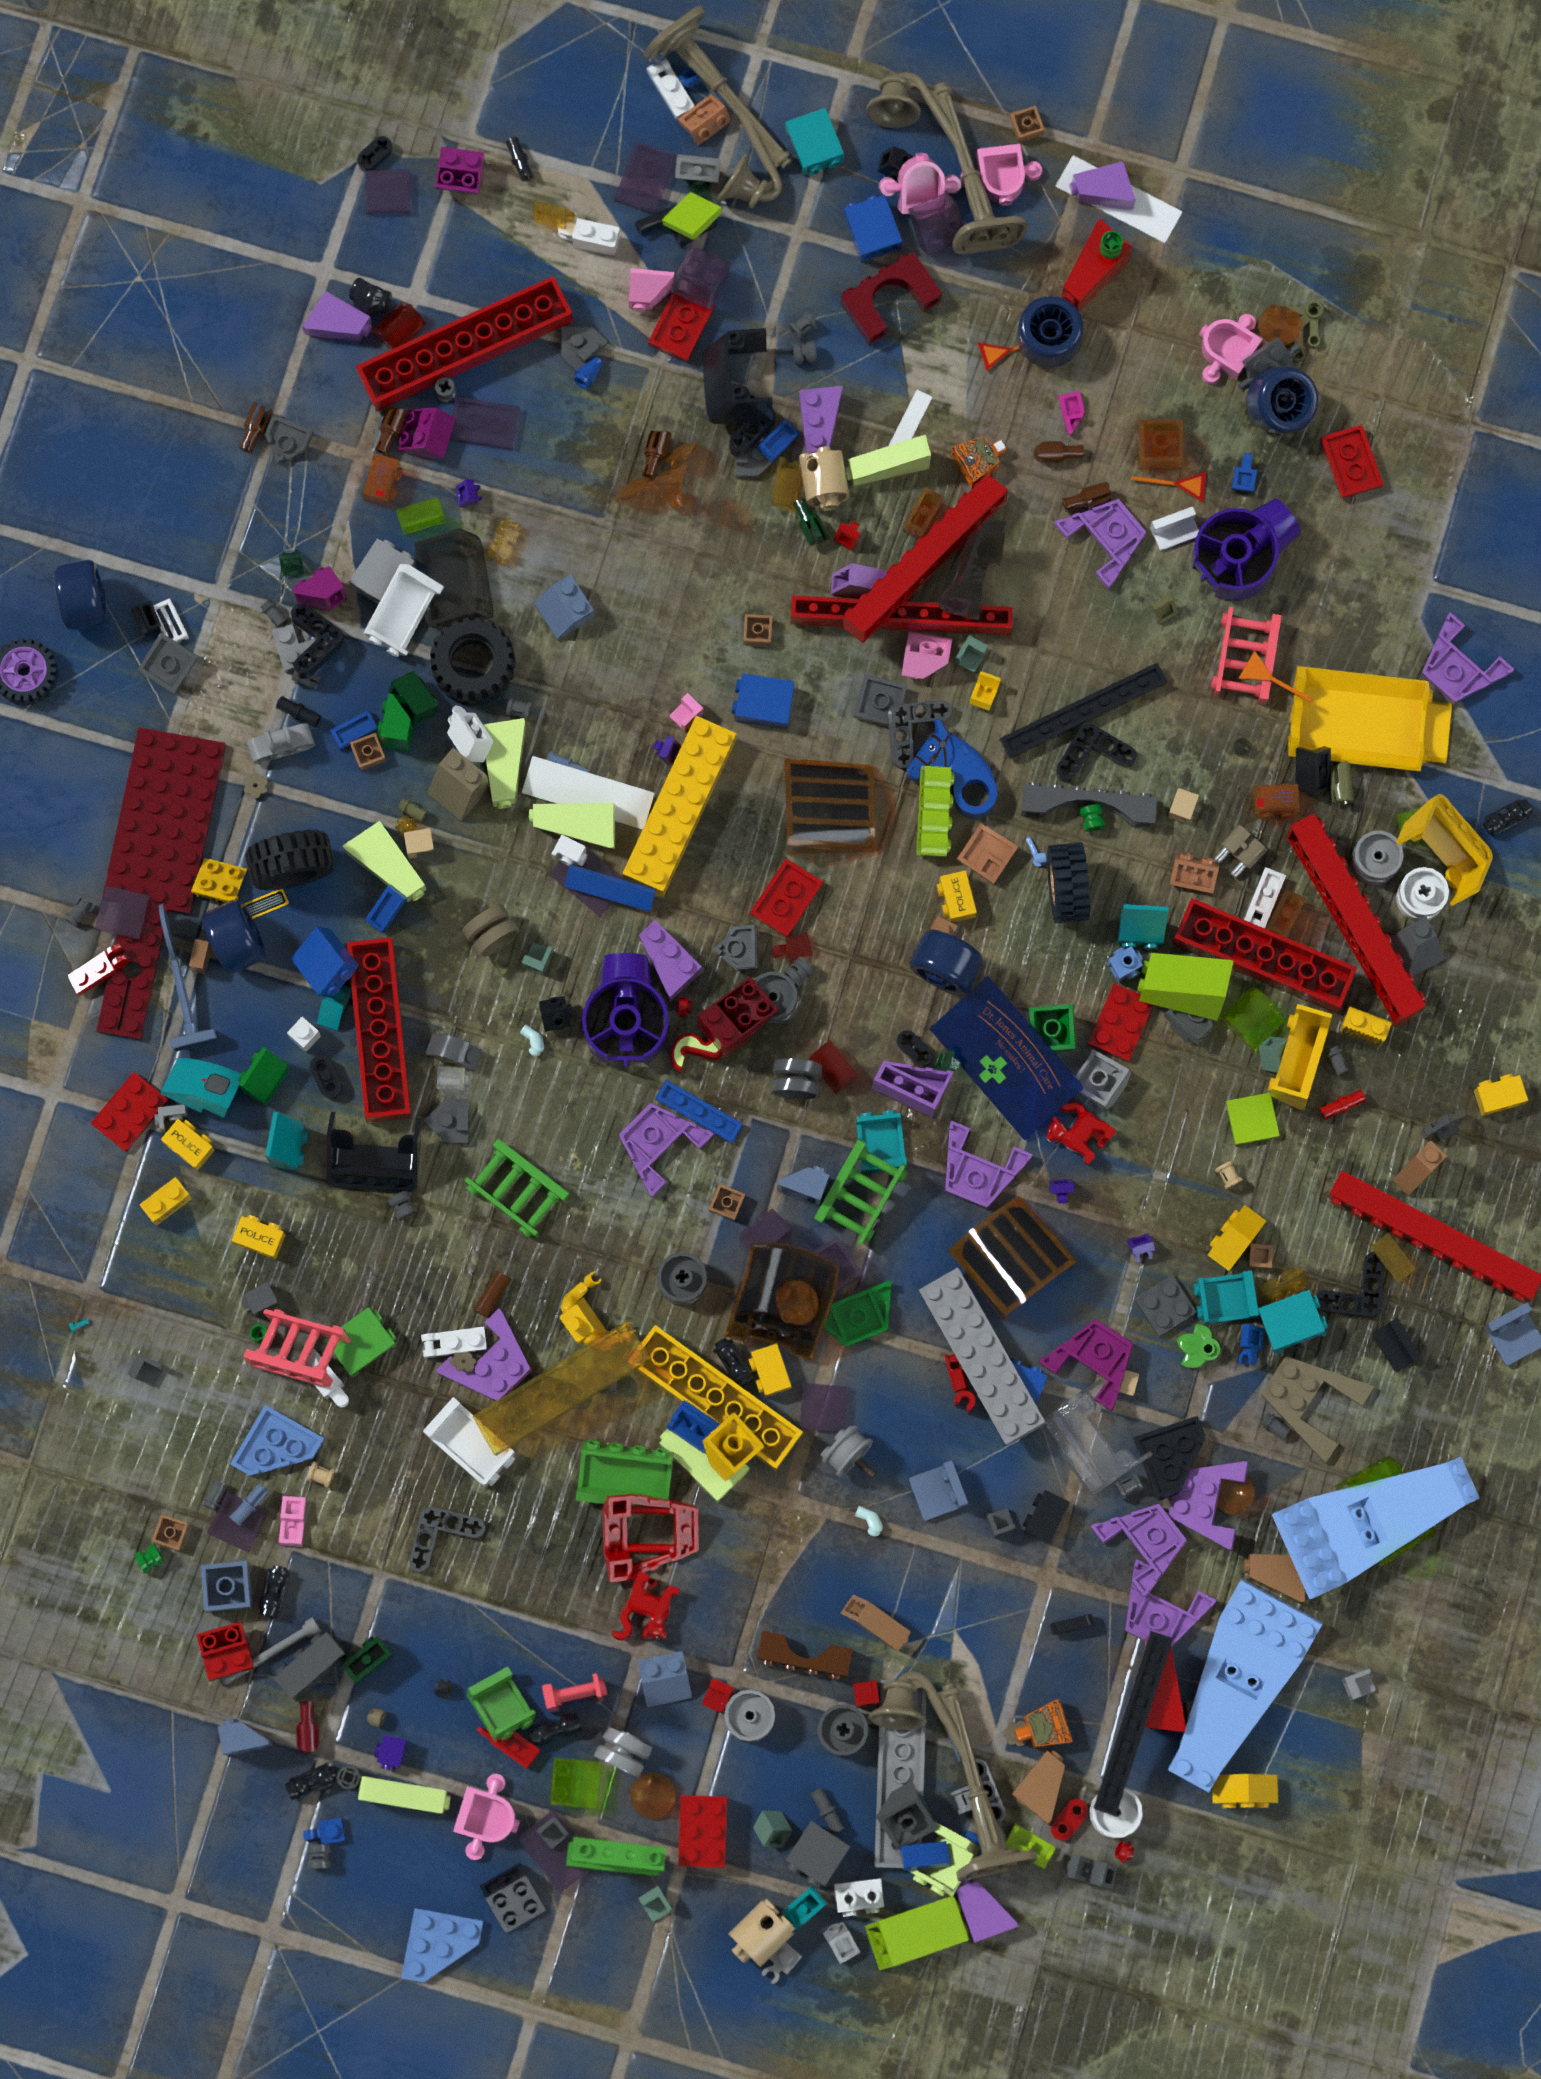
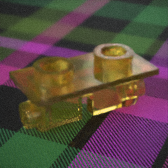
M534 200V222L566 229V223L575 219V213L571 209Z
M512 518L503 520L498 524L496 529L498 535L488 549V553H490L488 561L497 559V563L500 565H505L509 561L513 547L507 545V542L515 544L521 531L520 524L516 522L510 524Z
M1293 1267L1280 1274L1283 1282L1280 1283L1274 1277L1262 1283L1259 1290L1263 1296L1265 1295L1266 1304L1269 1305L1280 1301L1292 1292L1302 1290L1307 1285L1305 1273H1302L1299 1267Z

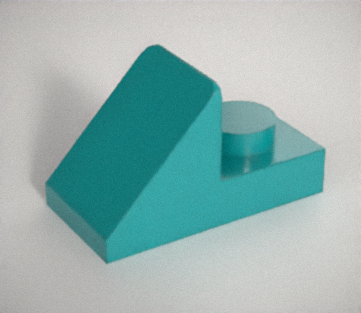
M343 985L339 993L333 998L326 997L322 999L317 1020L318 1025L335 1031L339 1030L352 996V988Z
M811 1886L781 1913L797 1930L827 1903Z

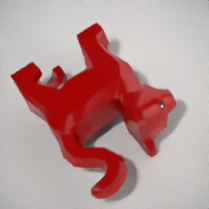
M1059 1091L1055 1097V1103L1059 1110L1064 1112L1077 1111L1079 1116L1070 1130H1067L1064 1124L1057 1117H1054L1050 1121L1051 1125L1047 1130L1046 1139L1049 1142H1061L1068 1150L1082 1155L1083 1162L1089 1165L1094 1159L1095 1154L1087 1146L1086 1142L1092 1137L1097 1141V1146L1102 1148L1106 1144L1107 1139L1110 1140L1116 1131L1106 1122L1097 1119L1079 1102L1065 1103L1066 1091Z
M639 1571L633 1584L632 1594L620 1613L619 1619L624 1630L622 1632L612 1631V1636L622 1641L628 1639L633 1631L629 1615L636 1613L650 1618V1621L644 1627L643 1640H646V1638L653 1640L664 1639L667 1635L664 1622L670 1612L671 1599L678 1596L680 1589L669 1585L658 1598L650 1594L651 1589L656 1588L658 1581L649 1578L650 1575Z

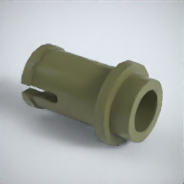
M403 798L398 807L401 814L405 813L419 822L423 821L428 811L411 802L410 798Z

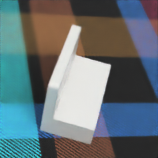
M1193 507L1152 521L1150 529L1160 551L1197 537L1199 530L1194 520L1196 513Z

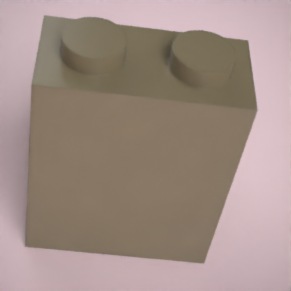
M452 748L439 763L427 794L462 821L490 789L488 776L456 749Z

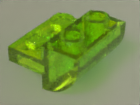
M1255 987L1247 990L1220 1016L1231 1031L1237 1034L1252 1051H1255L1286 1021L1275 1009V1004Z
M553 1757L549 1804L598 1809L602 1762Z

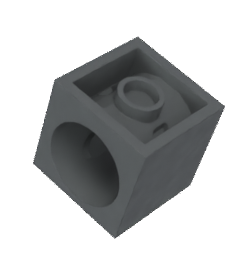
M811 1821L785 1862L788 1863L787 1868L795 1874L799 1875L802 1872L807 1875L806 1881L816 1888L820 1885L825 1887L850 1846Z

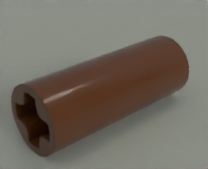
M496 1271L473 1310L481 1316L488 1318L511 1279Z

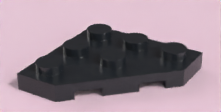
M1198 1416L1133 1437L1157 1501L1180 1493L1206 1439Z

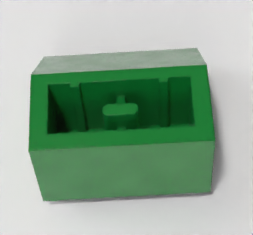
M388 694V699L383 700L382 713L384 714L383 721H379L377 734H379V740L382 741L384 748L410 752L414 732L411 719L394 695Z
M263 1047L261 1051L257 1050L251 1058L252 1065L248 1070L245 1069L241 1073L238 1081H240L239 1086L243 1093L267 1106L289 1072L290 1067Z

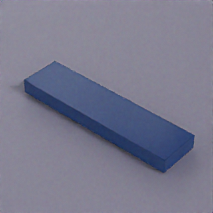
M574 865L569 866L564 886L646 911L651 910L656 892L654 888Z
M665 1080L655 1097V1100L704 1129L711 1131L730 1144L734 1143L744 1126L743 1123L668 1080Z

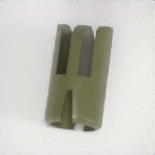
M1347 761L1330 767L1332 803L1335 805L1349 804L1350 801L1351 803L1354 801L1351 766Z

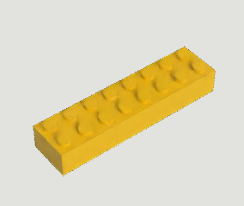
M695 716L622 873L623 880L656 889L655 894L664 897L736 742L735 732Z
M654 1325L628 1361V1365L681 1403L684 1400L719 1424L735 1412L765 1446L755 1457L774 1471L779 1468L803 1434V1431L656 1325Z

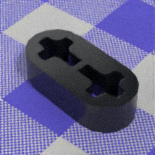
M379 136L359 153L357 157L359 169L366 173L372 172L385 161L393 150L391 140L386 136ZM379 144H386L387 150H379ZM364 158L367 159V160L370 159V160H371V164H370V165H369L368 163H365V164H364V163H363V159H364Z
M905 1030L898 1035V1048L914 1065L920 1068L930 1065L933 1057L932 1052L915 1033ZM903 1036L905 1038L909 1036L912 1038L911 1044L914 1046L913 1049L908 1044L902 1045ZM918 1050L921 1054L927 1053L926 1059L928 1061L921 1060L919 1062L917 1060L919 1056L915 1051Z
M1087 1614L1051 1623L1050 1627L1052 1635H1058L1094 1626L1095 1624L1092 1614Z

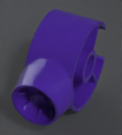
M1276 498L1253 511L1242 508L1222 510L1208 518L1201 526L1192 551V569L1195 567L1202 574L1200 582L1202 583L1206 580L1216 592V598L1226 601H1241L1251 598L1266 587L1272 577L1278 555L1301 533L1300 527L1290 510ZM1226 524H1240L1251 528V530L1246 531L1242 535L1232 534L1223 542L1206 535L1212 529ZM1268 545L1271 553V568L1258 581L1243 586L1241 573L1247 568L1249 559L1261 551L1264 546ZM1198 548L1217 555L1218 560L1209 566L1212 573L1216 576L1222 572L1231 576L1234 575L1236 586L1223 583L1218 584L1198 560ZM1232 550L1238 551L1242 554L1243 558L1233 559L1228 556L1227 552Z
M636 953L605 955L602 962L600 985L590 995L585 1004L582 1023L587 1045L592 1053L607 1065L608 1062H624L625 1068L628 1067V1062H644V1065L657 1057L666 1043L669 1031L668 1012L662 997L652 987L649 960L646 955ZM637 990L653 998L663 1012L665 1025L660 1038L642 1028L641 1017L638 1012ZM614 991L610 1028L590 1038L587 1031V1022L593 1006L601 997ZM624 1016L631 1017L636 1021L635 1026L627 1031L620 1030L616 1026L618 1019ZM612 1036L619 1040V1052H632L633 1041L638 1036L655 1044L644 1056H608L596 1047Z

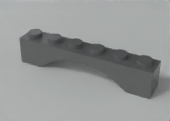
M1031 782L1028 785H1024L1021 816L1043 818L1063 807L1100 804L1102 808L1123 818L1130 826L1154 828L1157 797H1152V794L1140 793L1139 796L1130 795V792L1127 791L1108 793L1106 789L1086 791L1084 787L1065 789L1062 785L1044 787L1040 783Z

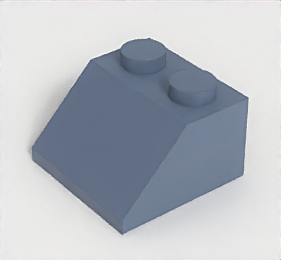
M572 575L552 585L534 603L557 640L595 618L593 608Z
M814 1166L812 1169L807 1167L780 1179L777 1185V1192L820 1207L830 1175L826 1174L827 1171L823 1168Z
M683 1651L637 1661L647 1708L692 1698Z
M237 1719L223 1721V1726H218L222 1753L226 1756L273 1747L272 1741Z

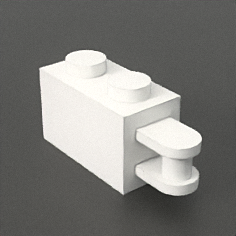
M577 218L576 224L561 222L558 225V235L561 239L572 241L573 248L615 257L620 239V227Z
M454 706L452 709L453 714L447 719L450 724L447 734L459 753L470 762H484L494 741L476 713H466L464 708Z
M314 1348L307 1361L308 1367L312 1368L318 1366L321 1360V1356ZM327 1366V1374L333 1380L330 1389L315 1385V1387L326 1400L331 1397L337 1406L341 1408L346 1407L349 1403V1398L341 1389L344 1384L331 1368Z

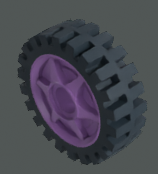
M18 638V641L11 640L9 641L10 644L1 646L0 694L6 700L12 701L13 704L18 705L19 703L22 706H27L29 703L34 705L37 701L42 702L45 696L49 697L51 690H54L56 687L55 683L58 682L59 673L57 662L52 652L41 642L33 641L31 638H27V640ZM23 668H29L30 672L27 675H19Z

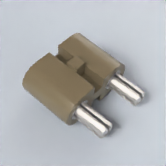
M1238 825L1221 843L1223 849L1214 859L1220 863L1229 853L1234 856L1240 863L1231 874L1237 878L1245 868L1250 870L1268 850L1246 829Z

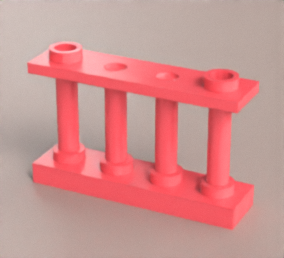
M1229 607L1227 613H1223L1221 626H1225L1217 676H1213L1211 689H1215L1214 697L1219 696L1222 688L1252 693L1258 697L1257 704L1266 705L1269 699L1271 681L1261 680L1260 684L1252 685L1222 680L1224 667L1243 670L1248 663L1226 659L1227 646L1261 652V654L1265 655L1264 665L1272 675L1282 615L1273 614L1270 621L1261 622L1232 617L1234 607ZM1232 625L1264 631V633L1268 634L1267 642L1258 643L1229 638L1230 627Z
M265 1309L263 1313L271 1322L259 1349H256V1351L247 1349L243 1358L251 1367L330 1389L333 1380L327 1374L328 1371L326 1369L339 1341L347 1344L351 1342V1339L345 1333V1329L336 1325L329 1327L289 1316L278 1309H274V1311ZM279 1325L290 1327L279 1354L275 1355V1357L268 1355L267 1352ZM299 1330L310 1333L299 1359L295 1360V1362L288 1361V1354ZM318 1337L329 1338L318 1366L314 1368L308 1367L307 1361Z
M596 1673L592 1674L594 1682L560 1690L554 1688L552 1684L542 1685L546 1708L550 1713L559 1711L558 1706L562 1705L563 1702L597 1695L599 1702L604 1701L603 1696L607 1695L605 1681H603V1678H599Z

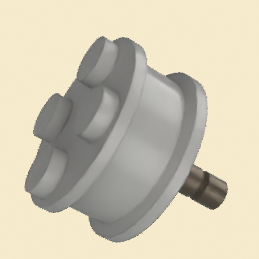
M851 1425L846 1430L842 1429L834 1437L836 1442L832 1446L829 1445L820 1456L823 1458L822 1462L824 1464L829 1463L837 1471L836 1475L839 1478L856 1465L870 1479H873L877 1472L862 1459L871 1447L873 1440L871 1438L866 1439L858 1432L859 1427L857 1425Z

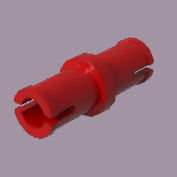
M1359 1089L1345 1097H1337L1336 1101L1320 1107V1111L1326 1121L1342 1112L1345 1114L1349 1112V1109L1367 1101L1364 1093Z

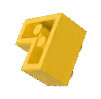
M1246 1205L1243 1206L1240 1212L1235 1210L1220 1229L1223 1232L1222 1236L1216 1235L1209 1244L1212 1249L1207 1255L1230 1271L1266 1223V1220Z
M1266 1774L1219 1775L1212 1786L1213 1803L1222 1804V1808H1236V1803H1240V1808H1253L1254 1803L1255 1808H1269V1803H1278V1776Z

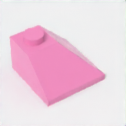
M631 268L629 308L637 312L652 310L666 299L675 289L674 272Z
M909 631L901 675L907 676L910 679H924L948 664L952 638Z

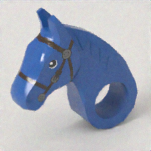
M940 719L934 720L935 733L924 743L907 768L909 780L914 783H920L921 766L951 767V772H954V784L951 785L954 807L961 815L971 819L985 817L993 810L998 796L997 786L991 769L974 748L957 736L948 733ZM972 784L982 786L988 793V800L980 806L967 804L962 797V791L965 787Z

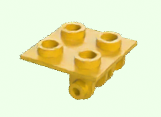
M204 858L191 893L196 894L198 898L203 897L210 901H213V898H215L218 903L220 900L223 903L238 900L239 897L237 895L247 869Z

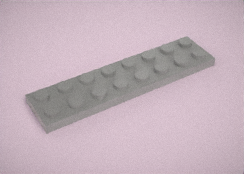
M956 1268L919 1289L1006 1446L1047 1424L960 1269Z
M881 1680L880 1707L886 1698V1692L883 1689L884 1684L888 1681L897 1680ZM918 1688L916 1694L913 1695L915 1708L926 1717L927 1695L923 1688ZM926 1725L912 1730H896L879 1726L876 1816L891 1792L911 1781L914 1782L923 1796ZM876 1818L874 1867L903 1868L900 1849H896ZM922 1838L909 1845L922 1844Z

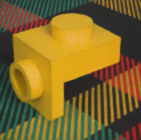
M981 671L969 704L989 711L1001 679Z

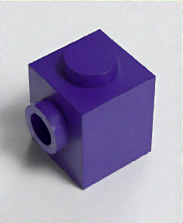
M383 1735L382 1743H377L374 1757L378 1758L377 1763L382 1764V1769L395 1771V1767L401 1768L407 1740Z

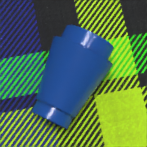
M593 356L575 371L574 382L583 389L592 386L603 362L598 357Z

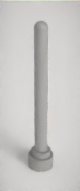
M314 1617L306 1620L302 1629L253 1658L254 1668L307 1636L315 1637L318 1633H322ZM249 1671L222 1678V1683L228 1685Z

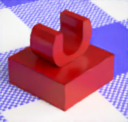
M854 521L849 526L842 522L838 527L834 540L853 551L861 535L857 531L860 525Z

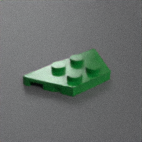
M889 1280L809 1312V1315L845 1348L888 1331L891 1281Z

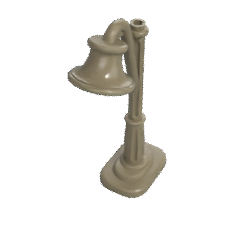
M698 5L658 34L649 44L643 56L647 61L651 62L661 55L665 56L677 51L689 66L708 84L711 92L716 91L738 115L771 181L767 182V180L760 181L749 170L748 156L744 154L717 197V202H723L728 198H737L747 202L748 207L752 209L758 200L767 202L779 196L782 190V181L776 168L781 166L784 169L793 160L790 158L791 153L785 152L728 87L726 84L727 78L720 74L692 38L706 13V10L701 5Z
M903 72L896 76L892 75L883 78L879 83L882 94L872 99L866 107V114L871 121L887 128H902L914 124L920 118L921 109L915 101L908 97V93L912 87H916L955 147L963 172L961 181L965 185L974 218L973 222L965 224L958 230L952 243L955 253L971 254L1001 250L1019 243L1027 231V222L1021 216L998 218L994 216L980 179L981 173L974 168L951 97L952 88L947 83L942 82L935 86V90H929L925 82L918 75L910 72Z
M916 1671L902 1674L897 1681L886 1682L883 1686L886 1692L885 1701L880 1708L873 1710L869 1714V1720L880 1727L896 1730H912L925 1726L927 1718L916 1710L913 1698L918 1688H923L962 1759L970 1790V1795L967 1798L971 1801L982 1854L970 1860L969 1864L956 1872L957 1880L965 1881L1014 1871L1037 1861L1038 1856L1034 1850L1020 1851L1019 1849L1008 1850L1003 1848L998 1826L987 1796L989 1792L983 1789L959 1699L961 1690L956 1687V1684L944 1685L942 1687L943 1691L937 1692L929 1678Z

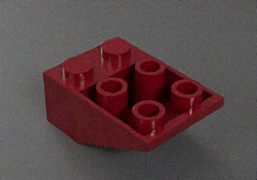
M750 976L697 1016V1025L726 1058L746 1043L779 1009Z

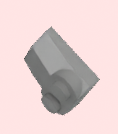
M1092 1049L1091 1054L1068 1086L1093 1101L1099 1108L1108 1109L1114 1105L1126 1087L1131 1071Z

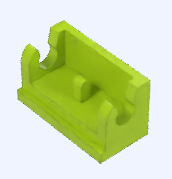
M1016 1823L1003 1844L1007 1849L1036 1851L1038 1860L1032 1864L1041 1869H1045L1056 1848Z

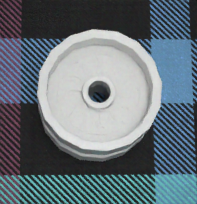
M1422 867L1412 870L1405 876L1397 888L1396 902L1399 910L1410 920L1418 921L1424 917L1431 920L1439 914L1448 900L1449 888L1447 881L1441 873L1431 868Z
M1125 1788L1118 1808L1121 1814H1118V1817L1093 1809L1097 1795L1091 1802L1089 1809L1090 1821L1094 1829L1102 1836L1112 1839L1123 1838L1133 1833L1140 1825L1142 1805L1138 1797L1129 1789Z

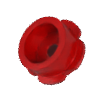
M688 996L686 998L679 997L677 1005V1015H682L685 1018L686 1014H691L692 1001H688Z
M1120 1841L1118 1843L1114 1857L1119 1859L1120 1863H1125L1126 1860L1130 1861L1133 1857L1134 1848L1130 1841Z

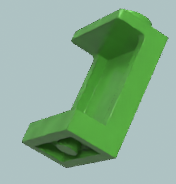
M369 1307L341 1327L345 1329V1333L351 1339V1342L347 1344L339 1341L334 1351V1354L352 1378L390 1348L396 1347L394 1340L397 1339L390 1328L386 1330L383 1328L381 1322L384 1320L377 1310L372 1312ZM325 1338L324 1340L328 1344L329 1338Z
M509 1667L468 1688L466 1695L494 1742L499 1739L502 1741L508 1739L514 1734L513 1731L520 1727L522 1730L528 1728L534 1723L533 1720L536 1715L534 1709L530 1710L511 1679L512 1672Z

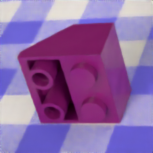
M441 147L435 189L478 195L485 168L484 152Z
M437 407L409 410L399 438L397 450L426 459H444L456 418Z
M330 566L319 568L313 573L311 578L301 580L292 590L297 604H305L313 609L330 611L347 600L345 588Z

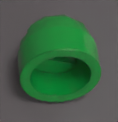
M262 1324L254 1325L249 1333L251 1339L255 1343L261 1344L267 1328ZM260 1331L262 1332V1335H263L261 1338H260L259 1335H258V1332H260Z

